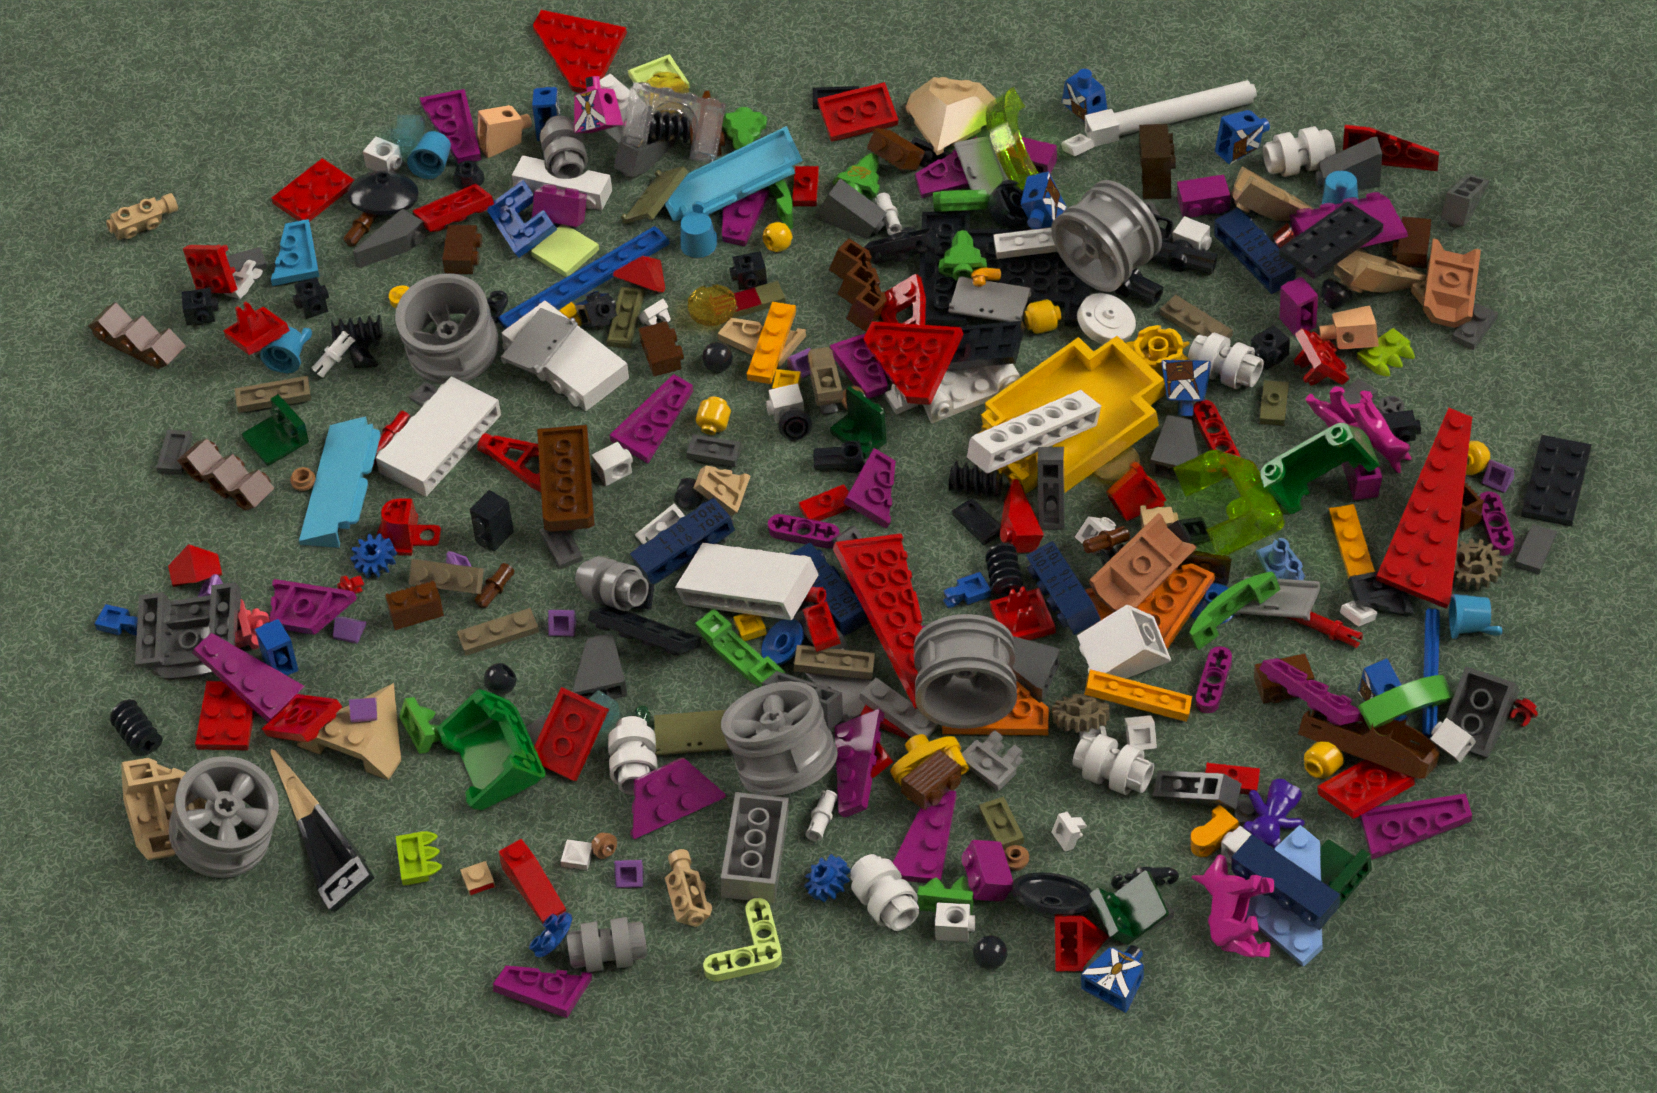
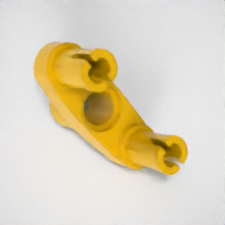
M918 734L906 742L905 748L908 753L892 766L890 773L894 781L901 786V779L938 749L961 765V775L966 773L969 767L960 751L961 746L955 737L946 736L929 742L926 735Z

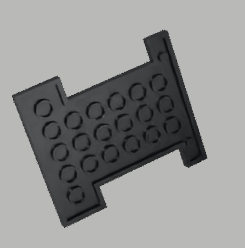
M970 211L922 212L921 229L933 227L937 242L934 250L920 254L919 276L922 279L926 296L925 325L967 326V315L949 313V304L952 301L957 281L953 277H945L939 273L940 259H943L946 250L952 247V239L956 233L963 230L969 233L973 239V247L980 250L981 257L986 258L987 268H996L1001 271L999 281H986L1030 288L1031 296L1028 298L1026 308L1030 303L1048 299L1054 306L1065 308V326H1080L1077 313L1084 299L1090 296V286L1070 270L1058 252L997 259L994 245L995 234L1035 229H970Z

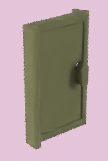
M684 166L665 172L657 169L654 173L656 175L655 179L628 214L623 213L621 216L622 222L627 224L647 217L652 221L689 173Z
M726 710L654 715L655 754L670 755L731 750L721 729V720Z

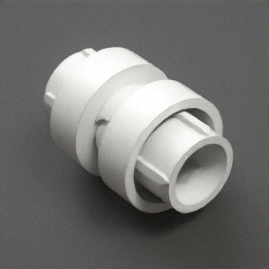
M1315 126L1300 129L1297 138H1294L1290 132L1274 135L1273 141L1266 142L1263 146V158L1268 172L1271 174L1281 173L1283 177L1299 174L1300 166L1305 165L1307 171L1318 170L1319 161L1336 154L1334 140L1330 131L1326 129L1318 131Z
M1215 332L1209 337L1198 335L1194 339L1188 353L1190 360L1211 361L1209 379L1213 380L1219 374L1221 375V383L1234 389H1239L1242 384L1253 387L1262 373L1264 364L1261 358L1255 356L1253 347L1240 342L1230 347V339Z
M628 716L618 720L615 728L608 735L610 778L619 786L621 792L635 795L633 793L634 779L657 769L655 732L640 717Z
M1099 734L1095 739L1084 736L1080 740L1073 756V766L1082 769L1084 779L1099 785L1105 779H1108L1109 788L1124 795L1129 794L1131 790L1140 793L1146 790L1153 775L1154 763L1144 759L1143 750L1128 744L1122 750L1117 749V740L1103 734Z
M870 854L854 864L850 877L853 881L852 891L862 904L868 905V912L877 924L887 926L889 929L892 928L894 931L903 930L910 926L919 914L918 896L906 880L901 879V873L892 861Z

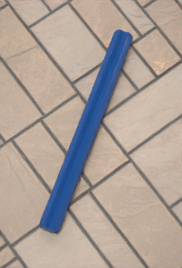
M1429 608L1426 610L1424 678L1438 675L1440 611L1438 609ZM1431 705L1423 708L1422 734L1430 740L1433 736L1431 732L1437 725L1438 706L1432 707Z

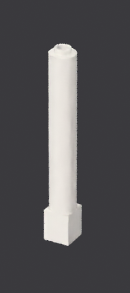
M1246 80L1116 113L1112 109L1088 114L1085 115V132L1087 137L1093 140L1094 147L1119 141V136L1138 132L1139 125L1170 124L1251 104L1257 96L1254 84H1250Z

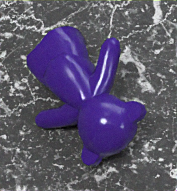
M1284 779L1273 780L1269 786L1266 803L1263 802L1257 791L1251 790L1249 792V798L1259 817L1254 821H1247L1243 828L1268 846L1275 848L1282 842L1279 838L1280 828L1296 829L1299 825L1304 826V820L1301 818L1286 817L1302 798L1300 789Z

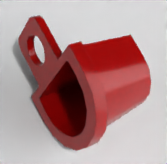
M1136 461L1129 464L1130 469L1106 491L1110 502L1126 521L1140 515V506H1146V509H1153L1165 506L1164 502L1167 501L1157 483L1147 476L1142 466Z
M398 498L388 501L381 510V524L377 535L382 534L384 540L387 538L391 540L397 552L396 555L412 556L413 546L438 545L441 527L439 525H418V513H416L413 500L411 498ZM427 530L433 531L435 534L431 540H423L420 537L421 533Z

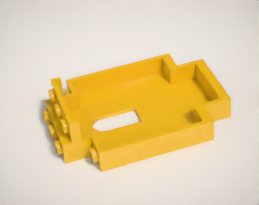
M1115 336L1095 351L1090 349L1078 337L985 402L986 411L981 414L983 422L981 432L1063 398L1066 395L1082 390L1100 404L1101 409L1097 426L1052 446L1064 447L1065 493L1159 426L1157 411L1151 405L1166 395L1165 382L1119 336ZM1038 452L999 468V473H1004L1010 484L1013 479H1018L1024 493H1028L1038 486Z

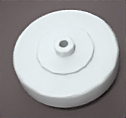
M1104 293L1092 294L1084 299L1078 309L1077 319L1081 329L1088 337L1104 345L1115 336H1119L1126 343L1135 330L1136 320L1133 312L1127 304L1115 296Z

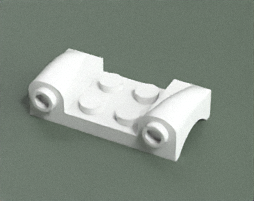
M1013 364L947 370L931 405L923 406L932 424L984 404L1021 378Z

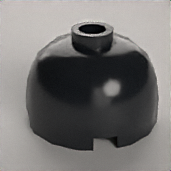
M1014 180L1002 181L992 191L988 199V209L992 219L1007 229H1017L1026 225L1028 217L1021 206L1024 189L1021 190L1016 186L1019 183Z

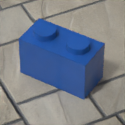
M279 619L265 623L255 629L260 652L265 664L286 676L299 671L291 639Z

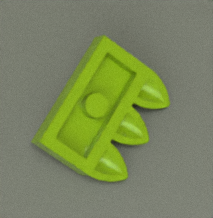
M1392 328L1378 338V347L1362 349L1357 353V359L1374 373L1389 377L1390 370L1386 364L1402 368V361L1398 355L1407 359H1414L1415 355L1410 347L1411 341Z
M428 831L395 836L403 886L430 881L429 877L436 874L442 868L440 863L430 861L440 853V850L428 846L438 836Z

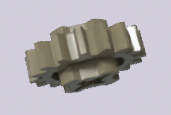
M1469 539V544L1459 541L1453 579L1456 578V585L1464 583L1467 590L1471 585L1476 590H1479L1480 585L1489 588L1490 581L1496 583L1498 576L1502 574L1503 558L1499 557L1500 551H1492L1493 544L1491 543L1484 546L1483 540H1480L1478 544L1474 543L1473 539Z
M1072 694V698L1064 696L1063 701L1057 700L1055 701L1056 705H1052L1053 723H1057L1058 728L1065 727V731L1075 729V733H1078L1079 731L1089 732L1090 728L1098 730L1099 725L1105 726L1106 721L1110 720L1109 703H1105V700L1095 697H1087L1084 694Z

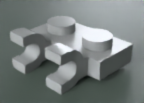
M994 730L983 744L976 739L962 755L970 771L997 791H1000L1017 774L1016 768L1024 760L1020 757L1023 753L1022 750L1016 745H1013L1003 758L998 756L996 753L1004 747V744L1000 742L1003 736Z

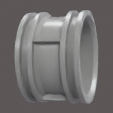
M1111 180L1097 182L1082 196L1081 201L1077 205L1068 207L1055 218L1051 227L1053 242L1065 264L1083 282L1104 292H1111L1120 287L1122 283L1130 278L1132 271L1137 266L1145 265L1160 251L1162 246L1160 228L1146 204L1130 189Z
M437 274L415 283L401 297L396 308V326L405 345L409 362L419 376L437 384H444L451 376L462 382H467L482 374L492 364L498 352L499 337L491 317L486 296L481 287L473 280L457 274ZM450 314H465L460 324L450 319ZM432 321L438 326L434 334L421 332Z
M961 614L935 620L918 633L914 641V664L918 672L915 680V701L918 710L923 716L934 723L946 727L977 728L995 723L1012 711L1017 701L1016 677L1012 670L1015 663L1014 638L1008 628L1000 622L985 616Z
M793 681L777 682L754 689L732 703L722 717L721 729L727 745L734 756L740 780L743 786L754 794L776 796L801 790L821 779L836 762L837 747L832 733L826 725L818 694L814 688L805 683Z
M229 756L209 758L190 768L178 785L169 822V838L178 858L192 870L216 878L238 876L255 867L267 852L278 814V795L271 779L255 764L241 758ZM201 797L207 800L205 809L186 811V807L197 798ZM244 802L250 805L251 808H245ZM242 821L257 832L245 839L239 840L234 826ZM210 822L220 827L217 840L204 835L199 830Z

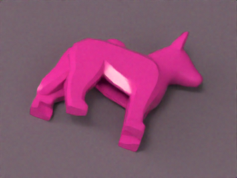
M1337 386L1333 387L1329 392L1331 404L1316 399L1313 394L1307 396L1306 402L1314 413L1327 424L1328 428L1337 423H1346L1362 429L1369 437L1372 447L1389 461L1397 473L1401 472L1400 461L1402 459L1411 460L1408 452L1410 446L1392 434L1386 420L1373 404L1371 399L1373 396L1370 391H1361L1360 396L1362 399L1357 404H1349L1344 399L1343 393L1345 391L1343 387Z
M1218 855L1204 875L1191 876L1193 880L1204 885L1212 896L1211 914L1208 918L1211 940L1227 952H1236L1252 958H1267L1270 956V943L1263 942L1258 944L1253 936L1258 931L1256 916H1249L1247 921H1244L1247 916L1250 898L1274 892V879L1251 875L1250 879L1246 880L1236 875H1229L1226 857Z

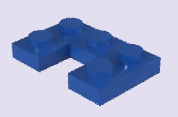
M524 180L496 199L494 205L489 206L487 209L518 258L557 231V228L544 210L526 223L523 222L518 213L534 201V194Z

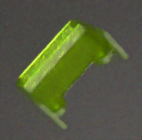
M1211 450L1173 467L1185 497L1231 477L1241 497L1230 502L1226 508L1229 519L1206 529L1217 555L1227 556L1279 532L1284 527V516L1274 497L1264 487L1260 472L1252 460L1219 450Z

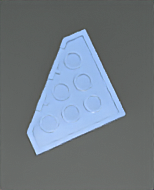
M1299 825L1274 850L1321 881L1320 841ZM1261 894L1250 898L1246 919L1249 916H1256L1258 929L1303 967L1323 949L1322 928L1318 930L1314 926H1307L1300 920L1298 915L1292 911L1282 909L1277 901L1268 895L1264 896Z

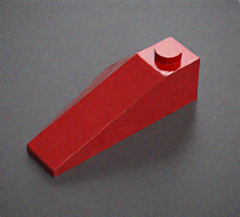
M1348 124L1344 126L1343 151L1372 137H1377L1382 151L1381 165L1438 171V151L1372 127Z

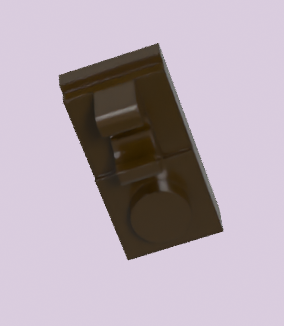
M1193 551L1178 566V569H1182L1183 565L1192 563L1214 573V582L1228 584L1232 559L1229 556Z

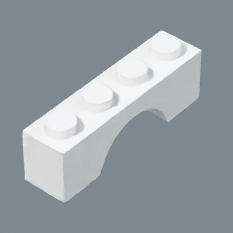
M523 155L512 174L514 186L524 180L533 194L534 191L545 184L555 185L559 190L567 188L580 190L579 193L587 194L586 208L602 210L612 192L611 177L608 174L588 170L576 178L560 179L547 172L544 160Z

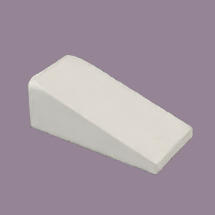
M673 504L637 532L635 536L642 544H645L647 542L646 537L651 540L659 532L666 530L685 515Z

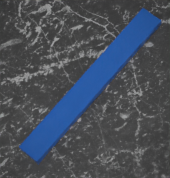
M654 226L499 316L498 322L504 329H507L543 301L548 302L558 310L613 278L615 270L641 256L649 257L670 244L669 239Z

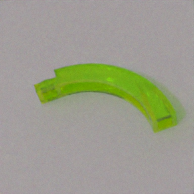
M1012 87L988 104L986 124L992 146L1009 180L1018 182L1019 184L1016 186L1023 190L1027 176L1039 173L1025 149L1018 128V113L1025 108V105L1014 87Z

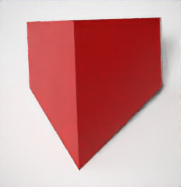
M641 256L615 270L613 276L648 289L658 292L665 291L660 259Z
M190 544L168 565L173 587L209 579L214 574L222 576L218 554Z
M1055 916L1056 971H1083L1084 966L1109 935L1084 916Z

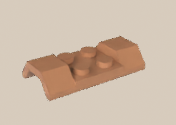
M1437 239L1432 240L1423 310L1432 323L1456 328L1471 321L1481 250L1474 249L1461 255L1445 251Z
M1158 513L1089 580L1095 596L1112 612H1116L1125 605L1136 608L1196 550V547L1193 544L1182 542L1167 528L1163 516Z

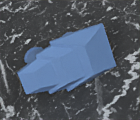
M1278 538V542L1274 540L1273 544L1256 551L1266 572L1272 571L1277 579L1304 580L1305 575L1302 571V563L1289 548V542L1286 539Z

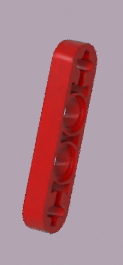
M1209 400L1196 402L1193 407L1194 420L1220 473L1230 479L1239 477L1243 471V461L1216 406ZM1201 410H1204L1206 413L1208 412V419H1206L1204 412ZM1210 427H1216L1220 431L1218 433L1213 434L1209 433L1207 429ZM1219 445H1225L1229 449L1225 452L1218 451L1216 447ZM1230 458L1231 465L1236 468H1231V466H1227V459Z

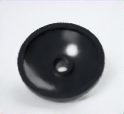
M375 171L355 179L348 187L347 197L349 203L362 212L374 215H391L398 213L401 209L408 210L415 205L419 197V190L417 185L403 174L392 171Z
M1029 873L1016 878L1012 885V894L1022 906L1048 919H1055V916L1078 915L1089 909L1093 904V899L1090 895L1093 891L1086 884L1061 874Z

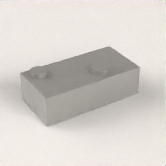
M735 792L721 874V898L749 901L754 898H763L768 903H775L788 823L789 798Z

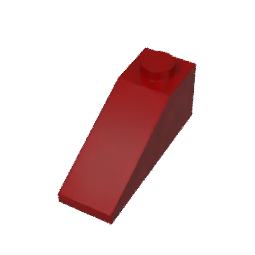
M1013 479L1004 499L1000 538L1003 543L1014 545L1017 553L1033 552L1037 550L1044 534L1019 480Z
M522 838L498 851L502 870L543 924L551 914L558 916L566 911L565 906L538 860Z

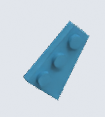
M309 219L285 224L280 242L279 256L276 257V267L271 277L272 286L320 277Z

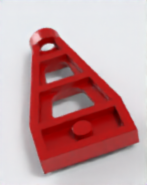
M914 274L884 292L887 299L881 311V317L884 322L899 323L896 314L913 305L912 318L903 322V324L925 325L926 296L920 276Z
M484 433L480 437L477 445L479 452L491 456L532 489L541 492L540 472L535 474L525 467L531 457H539L538 444L497 435L492 436L488 433ZM510 448L524 452L517 462L505 457Z

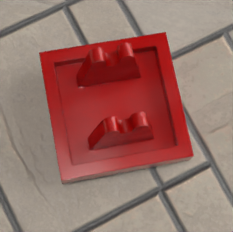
M187 245L183 248L196 290L211 288L212 293H233L237 290L233 273L236 270L234 266L230 267L225 253L228 250L227 245Z
M246 301L243 303L244 310L238 306L235 308L237 322L223 330L226 339L248 355L259 352L262 347L280 339L282 335L290 331L287 323L263 306L254 311Z
M1303 328L1295 333L1303 350L1293 360L1294 364L1299 365L1300 368H1304L1309 364L1313 366L1303 377L1305 383L1309 382L1310 386L1329 377L1343 385L1350 379L1345 371L1347 367L1337 357L1335 353L1337 349L1329 340L1324 341L1317 333H1310Z
M1021 587L1018 593L1012 589L1008 597L990 601V609L994 619L1008 628L1014 637L1032 640L1056 633L1054 622L1039 588L1026 591L1025 587Z

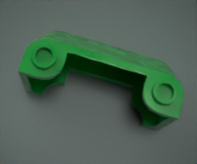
M1337 423L1267 462L1262 467L1260 476L1267 491L1290 514H1295L1302 510L1300 504L1301 497L1310 494L1307 483L1346 461H1349V464L1354 469L1358 465H1362L1368 472L1380 465L1370 439L1362 429L1346 423Z
M479 688L437 727L442 745L448 750L460 753L474 787H469L465 792L466 802L472 809L483 811L539 783L546 775L519 711L513 703L503 697Z

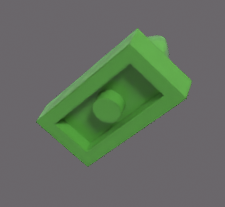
M415 697L405 698L399 718L419 754L427 753L430 750L431 744L441 739L437 730L439 725L428 723L434 717L435 711L419 706Z
M965 876L959 878L950 889H945L937 877L931 879L925 886H919L918 910L936 912L937 903L970 904V915L973 914V891L969 887Z

